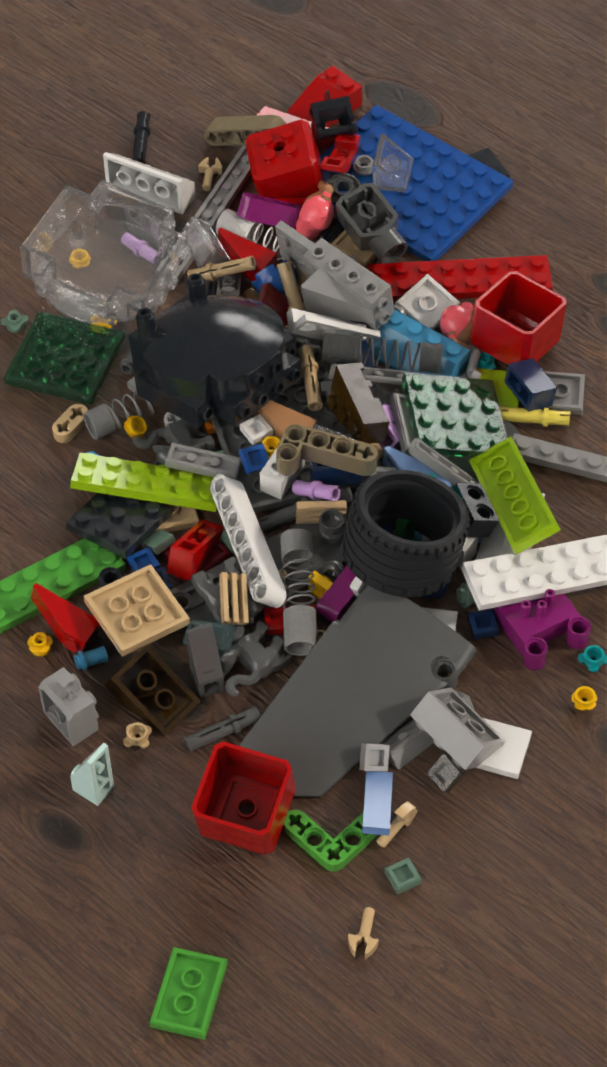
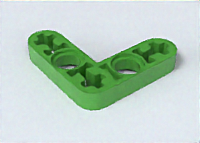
M290 810L283 825L284 832L325 869L333 872L344 868L379 836L362 833L363 813L334 839L300 810ZM290 821L295 823L300 821V828L297 825L291 827ZM316 835L322 839V842L313 846L308 844L307 839L310 836ZM350 835H355L361 841L357 845H349L345 839ZM339 853L338 861L336 859L329 860L330 854L336 856Z

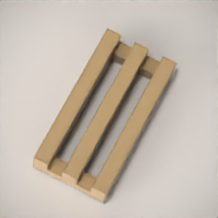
M345 500L297 502L296 524L319 523L320 515L328 509L341 512L344 516V523H346L347 503Z
M222 572L219 575L221 624L247 625L249 623L247 576L243 573L237 575V573L227 574V572ZM228 581H231L232 618H229ZM237 581H238V586H239L240 619H239V610H238V589H237Z

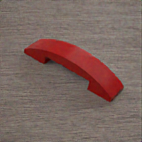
M338 135L335 139L333 152L329 157H324L320 164V169L322 171L347 173L355 159L361 135Z

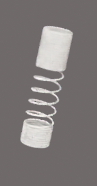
M226 209L217 221L216 233L218 235L219 228H223L257 243L262 235L264 226L263 223L243 219L237 216V212ZM270 227L264 236L263 247L265 248L273 236V227ZM272 229L270 238L265 245L267 234ZM276 236L275 241H274V244H273V251H274V252H276L277 249L279 248V244H278V246H277L276 249H275V245H276V241H277V236Z

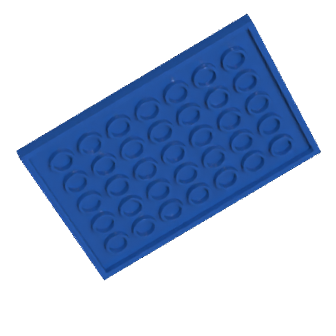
M375 105L356 123L357 134L354 135H361L355 159L347 173L354 175L361 185L363 183H374L398 214L397 231L407 243V251L424 261H438L513 187L514 180L378 105ZM335 143L332 146H330L320 156L321 162L323 161L325 156L329 157L331 155V153L334 150ZM361 155L370 156L375 162L374 172L366 176L357 174L353 169V164L357 157ZM323 171L326 183L333 175L339 174Z

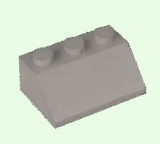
M452 688L428 691L410 714L415 720L416 726L422 731L427 732L434 739V744L441 750L446 751L452 757L453 763L464 770L476 768L506 742Z

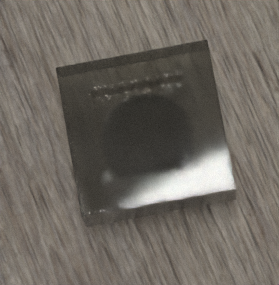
M443 754L427 774L443 792H449L465 772L453 763L452 758L448 754Z

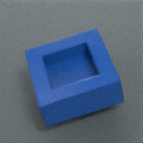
M263 443L241 449L238 452L246 475L261 471L269 460Z
M149 547L127 557V563L133 572L150 564L154 569L160 568V564Z

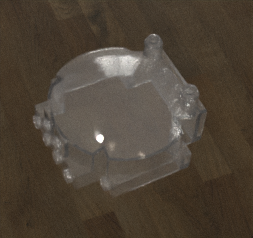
M101 180L91 195L66 185L20 247L23 276L34 281L35 292L39 296L45 297L55 309L74 320L94 325H115L119 321L130 322L136 320V314L139 309L149 308L155 313L160 305H164L167 294L178 283V277H176L178 264L181 259L184 260L188 255V236L174 231L176 225L174 210L109 182Z

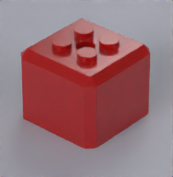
M301 119L248 135L245 143L252 179L259 196L272 199L308 197L319 191L317 187L319 181L323 180L326 182L324 172L320 169V154L308 121Z
M517 271L508 272L475 301L470 342L475 347L507 365L532 358L537 362L560 341L567 305L566 299Z
M224 741L214 745L191 806L201 836L263 855L273 852L296 791L292 767L288 760ZM245 803H251L255 806L254 811L248 815L242 814L240 807Z

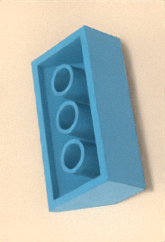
M395 309L389 321L377 329L380 331L381 337L374 342V360H377L380 344L384 338L386 341L387 365L395 339L398 341L399 367L408 340L411 346L412 366L419 342L442 344L439 374L418 371L421 347L419 348L414 370L411 371L409 368L408 346L402 368L400 369L401 371L419 372L426 383L425 388L441 397L458 381V376L466 372L470 358L469 349ZM384 344L379 358V363L385 365ZM396 344L389 366L392 370H398Z

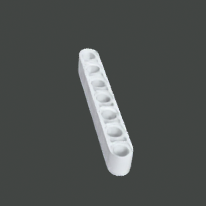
M218 474L212 480L210 490L242 573L247 576V585L251 596L256 602L279 608L285 602L286 589L242 482Z

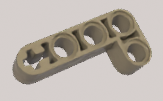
M278 115L215 117L205 131L204 139L213 146L246 145L245 140L248 135L286 123Z
M292 424L284 430L277 447L276 469L282 475H293L298 470L301 460L304 459L354 474L370 476L377 469L378 451L375 446L369 443L299 424Z

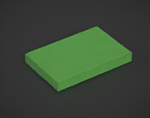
M173 947L151 1016L150 1027L205 1040L228 965V959Z

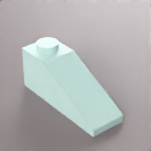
M105 743L90 754L81 765L78 764L70 776L73 791L97 806L114 788L109 749Z

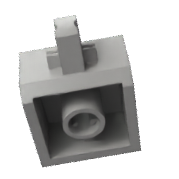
M63 667L41 682L38 688L43 712L73 747L99 730L97 721L99 715L95 708L97 701L89 690L85 691L81 687V682L74 673L70 674Z

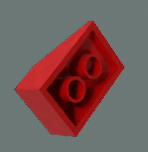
M331 66L317 75L288 109L287 114L313 122L309 115L311 103L325 101L324 95L326 90H329L331 99L349 96L352 111L362 106V86L335 66ZM338 119L327 121L325 123V127H330L331 125L335 124L336 122H338Z

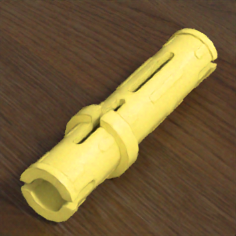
M501 406L498 408V421L543 424L544 427H548V425L569 426L570 411H555L545 407L544 410L537 409L529 412L525 408Z

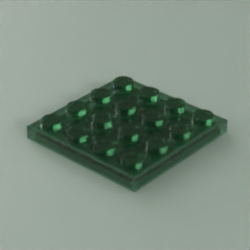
M38 311L3 377L4 384L92 405L125 339V332Z
M404 373L402 383L414 437L424 442L440 455L475 457L507 439L493 380Z

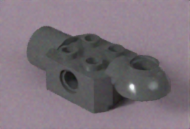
M339 173L328 179L327 183L334 188L331 201L336 204L337 220L361 251L372 250L382 264L393 263L406 252L408 245L397 231L398 214L374 183H363L361 185L354 175L348 173Z

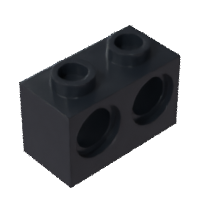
M456 483L453 490L462 498L469 511L470 526L467 537H489L500 520L482 484Z

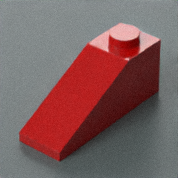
M219 228V247L230 260L249 256L254 257L256 269L241 272L244 277L251 281H256L255 275L271 264L277 267V252L223 228Z
M204 519L199 521L171 545L167 573L175 575L176 578L181 580H190L192 575L201 570L222 535L224 526Z
M35 583L32 588L31 599L59 641L72 652L80 650L85 652L99 631L100 624L96 618Z

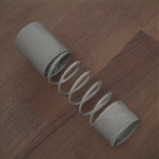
M136 389L134 390L133 397L124 394L122 402L118 399H113L112 408L103 403L84 412L83 417L86 427L94 439L98 440L115 432V422L119 429L122 428L114 411V401L119 402L124 408L126 417H130L125 407V396L131 398L138 415L144 418L136 402ZM146 400L150 412L154 415L155 412L151 402Z
M300 528L287 530L280 536L281 561L284 564L282 574L285 576L282 582L284 584L286 578L300 581L288 587L284 584L286 590L295 593L311 592L315 589V586L312 583L302 581H308L314 577L311 571L306 570L314 565V562L310 560L313 557V535L311 532ZM311 562L310 566L304 568L288 565L290 563ZM287 566L288 568L299 571H294L286 575L284 573V568ZM301 572L312 574V577L307 579L288 577L289 575ZM299 584L312 586V589L306 591H296L289 588ZM297 594L288 599L286 598L283 603L284 650L289 654L297 656L308 655L317 643L316 609L306 605L315 601L313 595ZM299 596L313 598L312 601L303 603L290 601V599ZM287 601L293 604H298L285 608V604Z

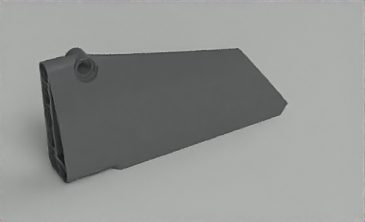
M366 585L343 617L331 623L239 746L288 760L293 770L296 786L294 797L321 798L360 762L361 743H382L411 717L410 714L428 691L456 688L458 676L469 664L477 650L470 642L444 622L406 597L386 594ZM444 673L451 674L448 677H440Z

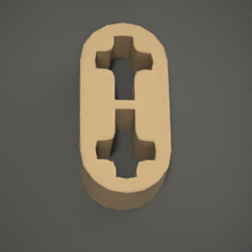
M74 404L56 420L52 426L53 437L57 442H70L86 426L83 414L88 411L87 407L82 404Z

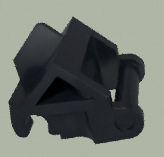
M326 90L324 95L325 101L311 103L309 115L314 122L315 136L318 141H323V138L347 133L357 134L349 96L331 99L329 90ZM338 119L340 126L325 129L327 121Z

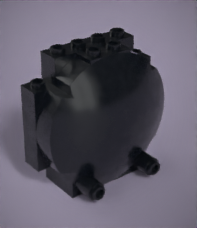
M194 273L186 281L188 295L157 316L149 308L139 309L136 314L137 330L129 334L128 338L134 372L137 374L134 376L137 395L198 428L214 416L234 426H238L302 378L300 358L296 357L295 336L284 331L281 318L266 304L255 299L237 295L208 296L205 279L201 274Z

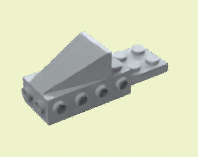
M282 220L275 226L280 255L287 261L291 260L302 272L306 273L307 280L301 285L305 311L342 320L364 322L374 330H377L381 325L389 321L394 313L391 285L323 238L313 243Z

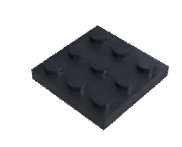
M97 493L66 522V529L126 559L170 517V508L157 502Z

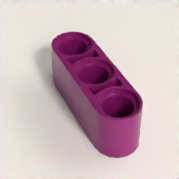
M243 193L237 216L271 226H276L282 220L296 230V223L302 207L285 201Z
M348 565L321 597L316 606V613L330 622L340 620L357 598L350 588V584L356 576L348 568Z

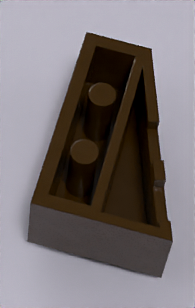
M362 362L336 365L330 395L327 397L328 408L355 440L369 444L385 442L390 421L379 398H374L370 388L373 385L370 380H365L362 374L364 370Z

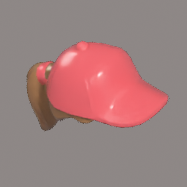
M323 180L318 182L317 187L319 191L306 198L296 223V231L311 241L316 239L323 230L329 228L334 217V207L331 201L334 188Z
M463 302L460 306L451 305L441 315L440 330L445 337L469 349L471 354L472 348L467 343L470 339L471 321L473 319L471 314L474 307L470 302Z

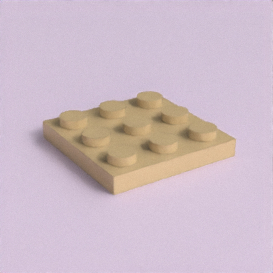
M151 564L84 595L85 604L122 657L190 624V618Z

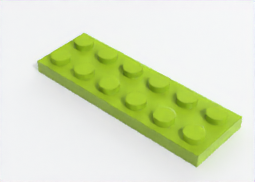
M512 437L469 459L516 555L561 530Z
M80 453L71 478V489L212 512L217 510L210 490L214 477L165 467V465L129 461L117 457L99 456L93 453Z

